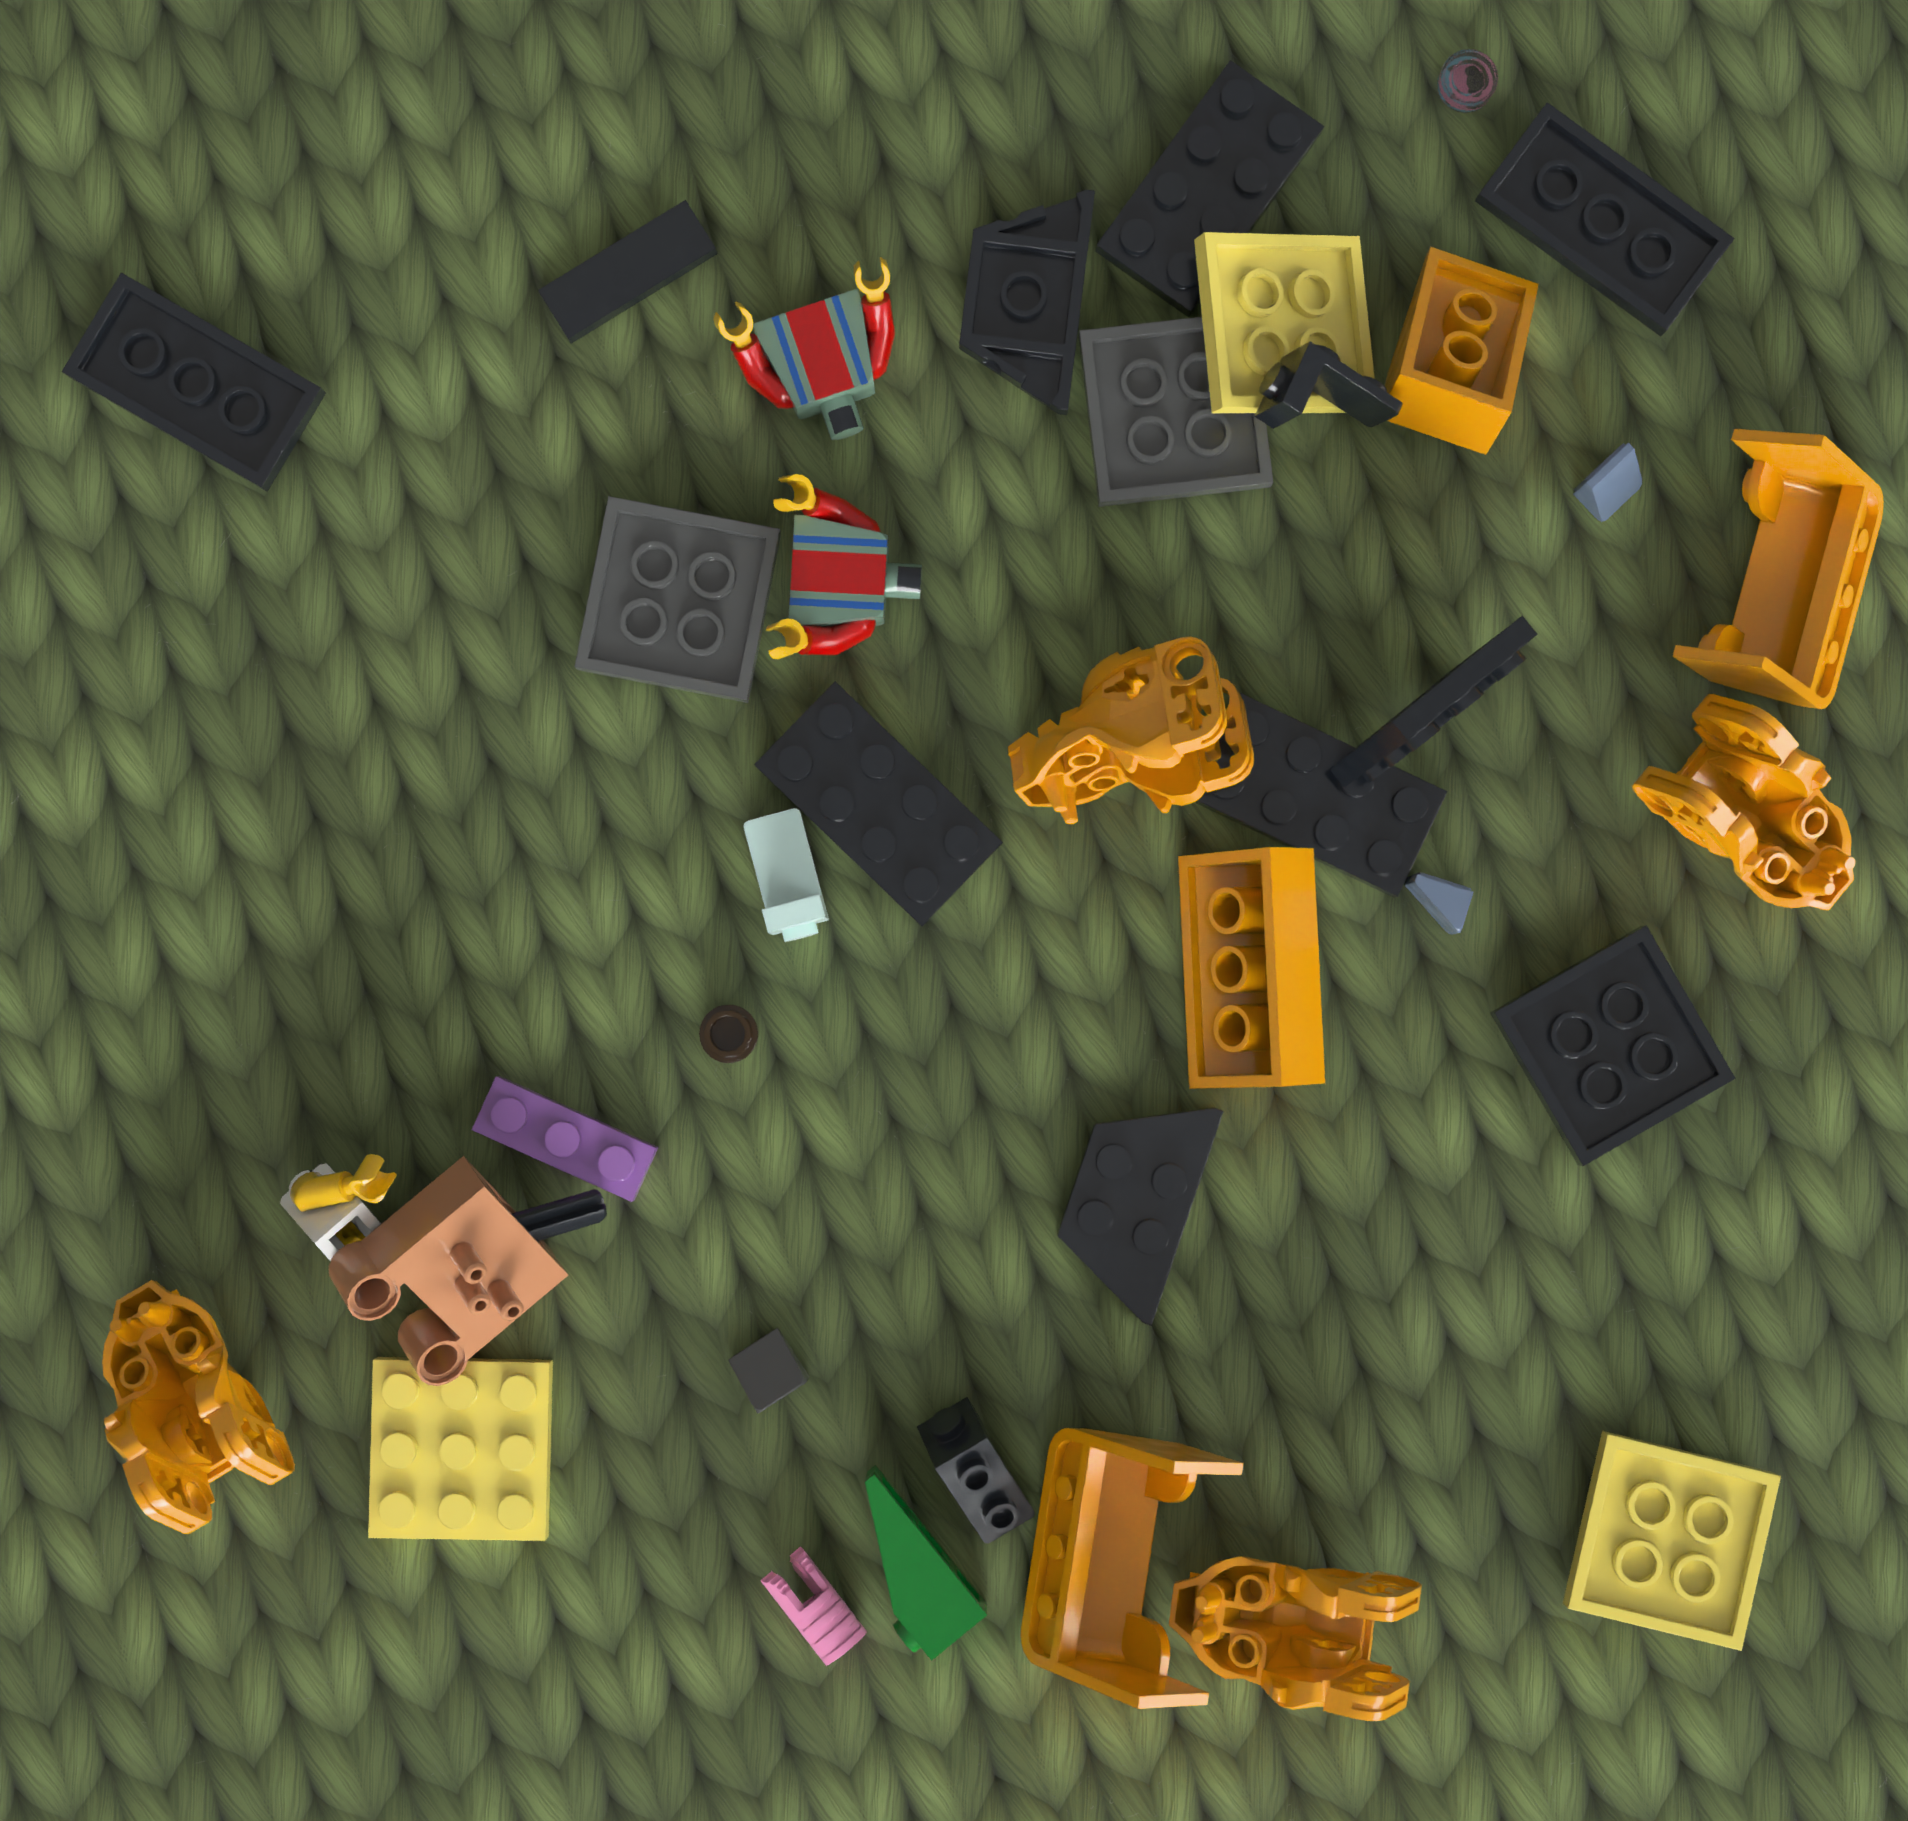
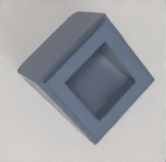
M1623 443L1573 489L1575 491L1573 495L1598 521H1606L1640 489L1642 476L1635 449L1629 443L1626 445Z
M1422 872L1407 877L1406 888L1438 924L1450 935L1460 933L1473 896V891H1470L1471 888Z

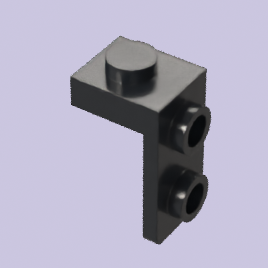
M1310 341L1283 356L1280 362L1276 363L1268 371L1259 389V392L1264 397L1254 417L1274 429L1301 415L1312 391L1368 427H1375L1397 416L1403 404L1400 400L1387 393L1386 387L1374 378L1360 375L1342 363L1340 357L1333 350L1325 346L1315 345Z
M968 1397L951 1407L940 1410L932 1418L917 1426L936 1471L984 1543H991L1034 1517L1035 1512L1030 1502L995 1450L977 1411Z

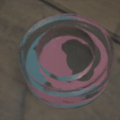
M1465 49L1454 53L1446 60L1438 75L1437 90L1441 100L1445 105L1457 112L1470 113L1481 109L1489 102L1496 90L1498 83L1496 66L1486 54L1477 50Z

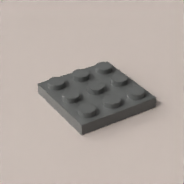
M1202 317L1079 331L1078 337L1098 507L1271 488L1273 475L1267 425L1254 417L1256 413H1212Z
M608 496L574 667L579 671L748 703L781 539V530Z

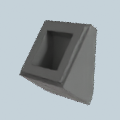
M778 1327L728 1359L757 1414L805 1384L809 1379V1375Z

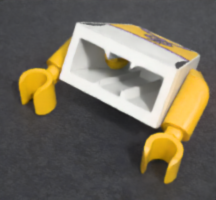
M366 1155L354 1176L347 1171L335 1173L327 1163L320 1164L314 1170L303 1171L293 1178L289 1185V1191L281 1198L280 1204L330 1261L339 1249L347 1244L363 1240L381 1225L359 1199L361 1198L369 1203L380 1202L397 1176L395 1172L384 1173L379 1171L385 1161L379 1155Z

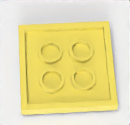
M1204 232L1194 239L1212 413H1256L1264 397L1259 392V389L1268 371L1276 363L1280 362L1283 356L1310 341L1315 345L1325 346L1333 350L1340 357L1342 363L1360 375L1374 378L1360 236ZM1312 391L1303 410V413H1346L1314 391Z
M377 1357L373 1359L368 1538L546 1541L549 1537L553 1360L470 1358L465 1370L458 1378L447 1384L435 1386L421 1381L408 1357Z
M1602 1431L1563 1604L1571 1610L1742 1651L1781 1476L1771 1471Z

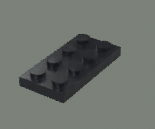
M1230 60L1097 243L1095 252L1189 318L1200 303L1194 239L1204 232L1250 233L1319 138L1324 126Z
M1548 102L1475 199V202L1659 336H1662L1668 330L1735 239Z
M120 273L62 370V373L266 492L270 489L326 394L316 384L123 273Z
M836 681L754 764L761 773L921 927L1003 844L989 828Z
M1240 693L1246 708L1254 752V765L1250 774L1243 781L1208 793L1205 791L1203 796L1195 803L1289 848H1314V860L1391 897H1398L1447 791L1395 766L1388 768L1370 783L1361 775L1344 788L1330 769L1353 751L1355 747ZM1225 733L1219 738L1221 758L1215 760L1222 769L1230 766V757L1235 755L1226 742Z

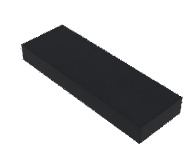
M684 200L538 291L572 344L717 255V250L689 204Z

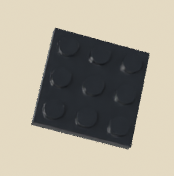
M1523 615L1427 689L1335 764L1330 771L1344 788L1361 775L1368 783L1372 782L1410 752L1423 745L1441 730L1440 727L1454 716L1456 717L1478 700L1484 694V691L1524 662L1527 658L1519 649L1538 635Z
M1647 925L1638 927L1490 1012L1577 1165L1585 1166L1736 1079Z

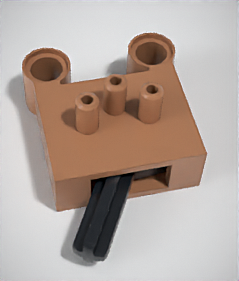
M463 1156L363 1240L347 1244L339 1249L329 1264V1276L352 1316L367 1321L382 1318L390 1313L397 1305L401 1296L400 1286L405 1283L429 1308L417 1310L407 1316L398 1330V1342L421 1381L428 1385L440 1386L458 1378L465 1370L468 1359L568 1276L563 1266L543 1240L600 1223L607 1216L606 1205L601 1193L593 1189L516 1212Z

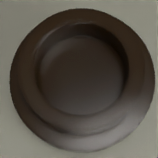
M736 1005L718 1006L704 1017L699 1031L700 1042L704 1051L714 1060L723 1063H735L748 1057L756 1047L758 1041L757 1023L753 1016L742 1007Z

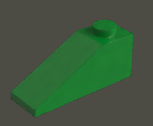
M875 1465L866 1473L865 1485L893 1613L898 1619L893 1624V1627L912 1652L915 1653L922 1648L932 1661L987 1616V1602Z

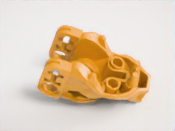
M1191 636L1154 645L1153 648L1145 650L1137 647L1121 655L1117 651L1104 658L1090 671L1084 682L1080 707H1075L1061 713L1059 725L1049 719L1037 728L1039 738L1027 732L1008 746L1014 791L1028 806L1053 807L1054 811L1060 812L1066 824L1078 822L1076 805L1096 800L1110 789L1126 782L1132 783L1147 793L1160 812L1164 814L1169 812L1172 804L1184 806L1199 800L1205 791L1208 793L1243 781L1250 774L1254 765V752L1242 696L1229 680L1220 678L1217 661L1209 647L1202 640ZM1191 655L1203 657L1204 663L1201 671L1195 677L1184 680L1176 668L1178 663ZM1223 693L1230 696L1227 709L1225 708ZM1201 708L1208 716H1203L1201 714ZM1225 733L1226 742L1235 755L1230 757V766L1222 769L1215 760L1221 758L1219 738Z
M1708 694L1692 713V718L1697 724L1693 729L1703 741L1687 759V763L1676 774L1657 767L1648 766L1632 785L1633 791L1652 813L1663 816L1684 837L1701 847L1708 848L1709 852L1732 859L1736 875L1765 902L1783 908L1812 906L1829 911L1854 881L1853 868L1856 862L1851 857L1852 838L1842 809L1829 802L1820 791L1831 780L1830 775L1825 771V765L1820 759L1798 749V742L1788 730L1765 710L1745 702Z
M150 1280L116 1301L113 1319L109 1326L110 1331L104 1343L102 1365L103 1376L114 1389L118 1408L114 1413L104 1418L105 1434L111 1446L126 1460V1463L122 1464L130 1490L137 1504L148 1517L181 1533L190 1534L212 1520L210 1504L214 1503L215 1499L209 1483L228 1473L234 1467L268 1485H273L294 1472L293 1456L284 1433L275 1428V1424L262 1397L252 1383L243 1378L228 1363V1352L214 1319L204 1308L194 1300L180 1296L177 1289L170 1292L154 1280Z
M1238 1556L1218 1561L1202 1574L1190 1572L1188 1579L1179 1580L1174 1583L1169 1626L1188 1642L1199 1660L1214 1673L1224 1679H1245L1260 1685L1280 1707L1292 1710L1323 1707V1711L1353 1719L1382 1721L1406 1708L1410 1681L1401 1675L1392 1673V1666L1370 1661L1374 1622H1394L1419 1610L1422 1584L1413 1579L1380 1571L1366 1572L1364 1574L1336 1568L1304 1570L1288 1564Z

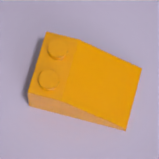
M1430 246L1384 385L1387 393L1400 400L1403 405L1399 414L1387 421L1486 455L1512 413L1539 284Z

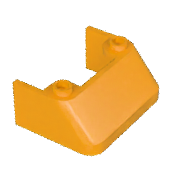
M1734 429L1731 440L1754 459L1752 468L1744 476L1742 495L1745 502L1749 504L1751 512L1760 519L1732 625H1715L1709 634L1702 637L1698 648L1675 645L1673 657L1710 682L1796 706L1825 709L1835 695L1882 521L1883 493L1880 486L1825 435Z
M1064 1428L1058 1431L1052 1438L1048 1449L1021 1625V1644L1028 1660L1038 1667L1137 1709L1207 1705L1209 1692L1167 1676L1170 1660L1169 1639L1164 1628L1157 1621L1142 1616L1158 1502L1180 1503L1186 1500L1194 1490L1197 1474L1242 1475L1243 1463L1176 1442L1084 1428Z

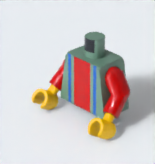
M880 257L882 274L875 281H867L861 277L859 260L854 265L856 285L861 292L865 293L862 298H860L858 289H854L753 323L752 316L741 303L735 302L741 312L742 320L736 328L732 329L725 328L717 312L713 318L716 328L723 337L733 341L731 351L747 383L777 408H793L799 419H805L822 413L831 440L848 438L864 429L855 401L875 394L874 380L880 378L887 371L895 339V327L890 296L884 292L890 283V272L886 260Z
M794 474L779 477L778 480L780 482L791 485L794 490L793 501L784 498L774 499V507L783 512L801 510L804 515L794 516L789 618L766 627V631L775 630L782 633L785 637L786 646L777 647L768 652L773 659H781L797 652L801 655H838L871 637L875 626L885 624L886 597L920 599L922 564L888 563V535L881 533L875 520L845 499L821 489L813 488L810 480L803 475Z

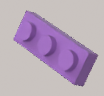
M501 1076L495 1077L472 1128L473 1131L631 1202L635 1201L658 1149L653 1144Z

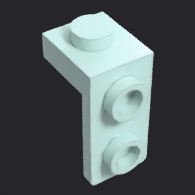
M793 808L746 821L744 823V831L765 909H762L767 932L772 935L782 933L784 942L818 934L816 924L828 921L829 918L800 811Z

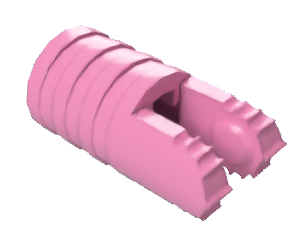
M800 1546L790 1555V1562L795 1572L813 1592L814 1595L802 1604L790 1589L788 1583L772 1571L760 1581L827 1666L850 1650L863 1638L867 1631Z

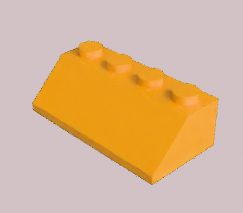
M1264 847L1178 856L1189 1089L1325 1084L1314 848Z

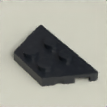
M1094 190L1076 193V198L1047 208L1041 205L1021 212L1017 218L1010 221L998 220L973 229L959 349L1060 415H1067L1095 196Z
M1206 1108L1144 1118L1095 1123L1093 1125L1057 1236L1147 1325L1152 1326L1224 1112L1222 1110Z

